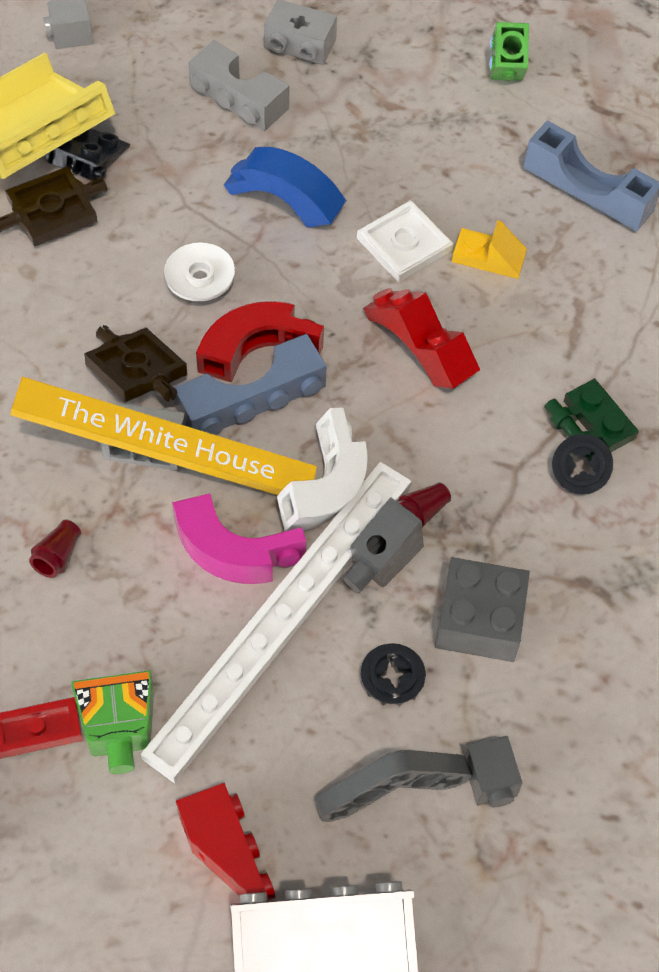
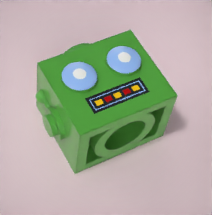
M496 23L490 39V48L492 50L489 61L491 79L506 81L523 80L528 69L529 23Z

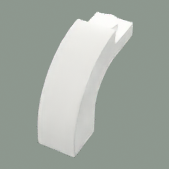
M329 408L316 423L325 465L323 477L317 480L291 481L277 496L284 531L301 527L304 531L323 525L354 498L363 484L368 462L366 442H352V428L346 420L344 408Z

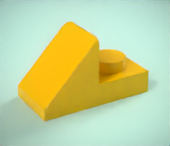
M497 220L493 236L461 228L453 252L452 262L519 279L527 248L502 221Z

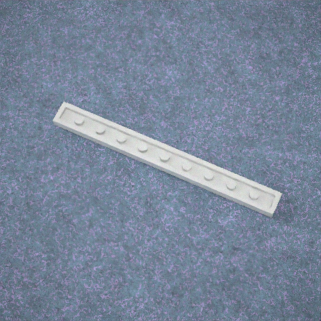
M379 462L363 482L354 498L338 512L141 753V758L144 762L173 783L177 782L353 561L350 549L352 543L390 497L398 502L400 496L407 494L411 488V480Z

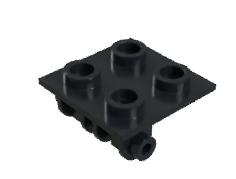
M90 128L42 157L46 158V161L61 168L68 166L74 174L80 173V176L95 181L101 177L104 179L107 169L103 167V163L129 148L130 144L120 140L115 134L102 133Z

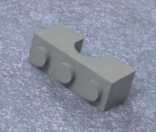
M215 40L189 61L190 85L196 91L204 93L217 101L223 108L230 109L243 117L246 122L254 124L264 131L289 110L288 84L265 70L253 79L241 80L239 74V55Z

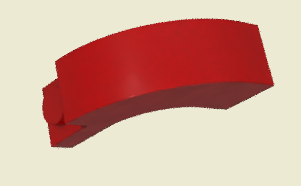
M265 301L240 306L216 320L203 336L196 351L198 373L209 374L211 377L232 383L240 363L249 353L262 347L277 346L304 334L309 336L318 353L321 354L324 344V325L317 324L310 319L296 318L295 305L290 303Z

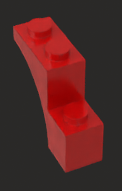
M391 288L375 294L373 296L374 301L363 308L369 321L385 326L409 347L424 367L434 386L454 389L480 371L464 332L447 331L446 328H442L426 292H411L410 289L393 291Z

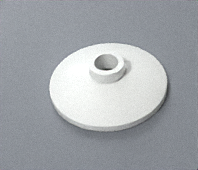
M191 243L180 247L169 256L165 264L164 276L170 290L179 297L190 301H208L221 296L230 288L235 277V267L230 255L222 248L209 243Z

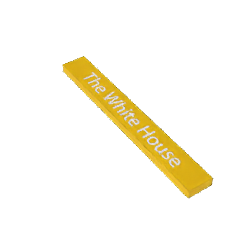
M23 376L21 377L10 413L14 417L275 495H279L291 481L314 480L317 466Z

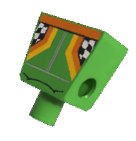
M151 670L71 681L91 755L96 757L107 755L109 772L112 774H125L133 771V751L144 750L151 742L154 685Z

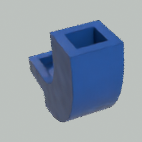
M255 147L247 159L239 161L232 167V174L224 183L225 188L231 195L250 191H265L276 195L291 206L306 227L331 224L347 201L336 185L319 168L292 152L275 147Z

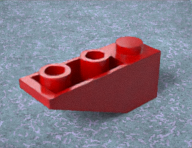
M224 782L176 800L178 815L191 851L200 861L238 895L267 892V901L276 898L268 873L260 875L254 859L260 858L255 838L252 832L244 835L239 820L245 818V814L237 793L229 795Z

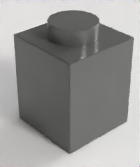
M508 736L467 744L464 756L472 776L469 781L477 806L489 803L490 807L495 808L513 802L514 797L518 796L523 782Z

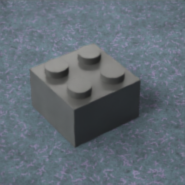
M451 557L435 648L514 662L521 642L530 571Z

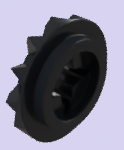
M578 434L565 439L557 447L552 460V469L556 480L566 490L575 494H591L605 486L613 472V457L608 446L599 438L588 434ZM594 451L595 454L592 456L589 464L596 475L593 476L582 471L572 478L571 475L574 473L577 465L570 454L573 453L575 456L585 458Z
M396 643L380 645L371 650L362 663L361 683H363L367 690L368 696H373L382 705L388 703L397 704L400 707L404 702L411 699L415 700L424 687L426 678L424 663L420 656L407 646ZM389 662H391V666L396 673H403L399 677L397 688L394 687L390 679L382 678L387 674Z

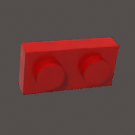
M75 697L0 712V759L83 741Z

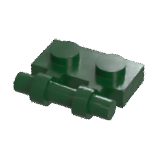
M595 378L567 392L563 401L567 406L562 407L556 398L551 399L544 406L551 415L550 421L556 429H562L568 438L578 434L592 435L602 440L611 452L635 440L639 433V430ZM579 420L587 431H582L575 421ZM593 451L590 455H587L585 459L590 462L595 452Z

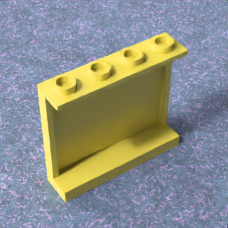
M45 52L1 76L0 178L4 179L115 115L106 85L96 81L83 88L53 71L48 55Z

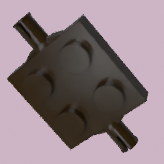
M67 166L6 189V196L13 212L0 217V233L18 225L26 231L35 247L98 222L97 215L90 203L89 197L108 191L107 185L102 177L83 184L74 177Z
M103 325V328L100 326L97 329L96 337L104 344L84 353L85 365L119 398L126 403L150 391H156L166 402L176 398L177 389L169 383L187 375V363L147 327L131 334L120 336L113 333L107 325Z

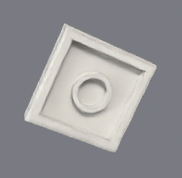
M411 200L357 231L359 242L398 283L452 252L454 244Z

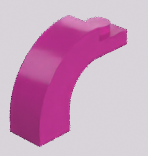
M210 493L172 502L176 528L186 552L205 571L221 579L241 584L273 582V567L293 566L306 553V538L302 527L265 537L247 538L230 532L222 525L217 517Z

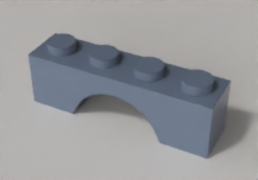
M548 120L529 140L523 167L526 170L635 231H638L655 211L659 198V181L635 168L622 175H611L600 171L583 156L575 135Z
M304 334L274 346V361L270 370L255 382L245 385H229L214 379L209 374H204L175 386L174 388L177 389L175 407L178 412L185 413L187 427L216 435L226 427L236 423L248 422L255 415L270 409L282 408L288 402L304 395L311 396L317 393L321 388L326 387L327 366L309 336Z

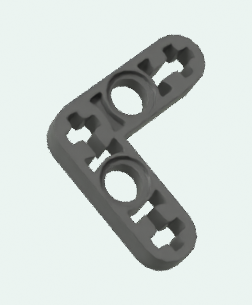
M400 750L377 759L319 794L315 801L321 820L323 822H332L353 815L397 788L447 790L468 782L472 776L464 755Z

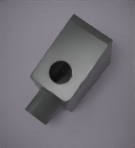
M390 497L352 543L350 549L354 565L343 576L346 584L358 593H361L371 580L381 587H385L424 547L422 520Z

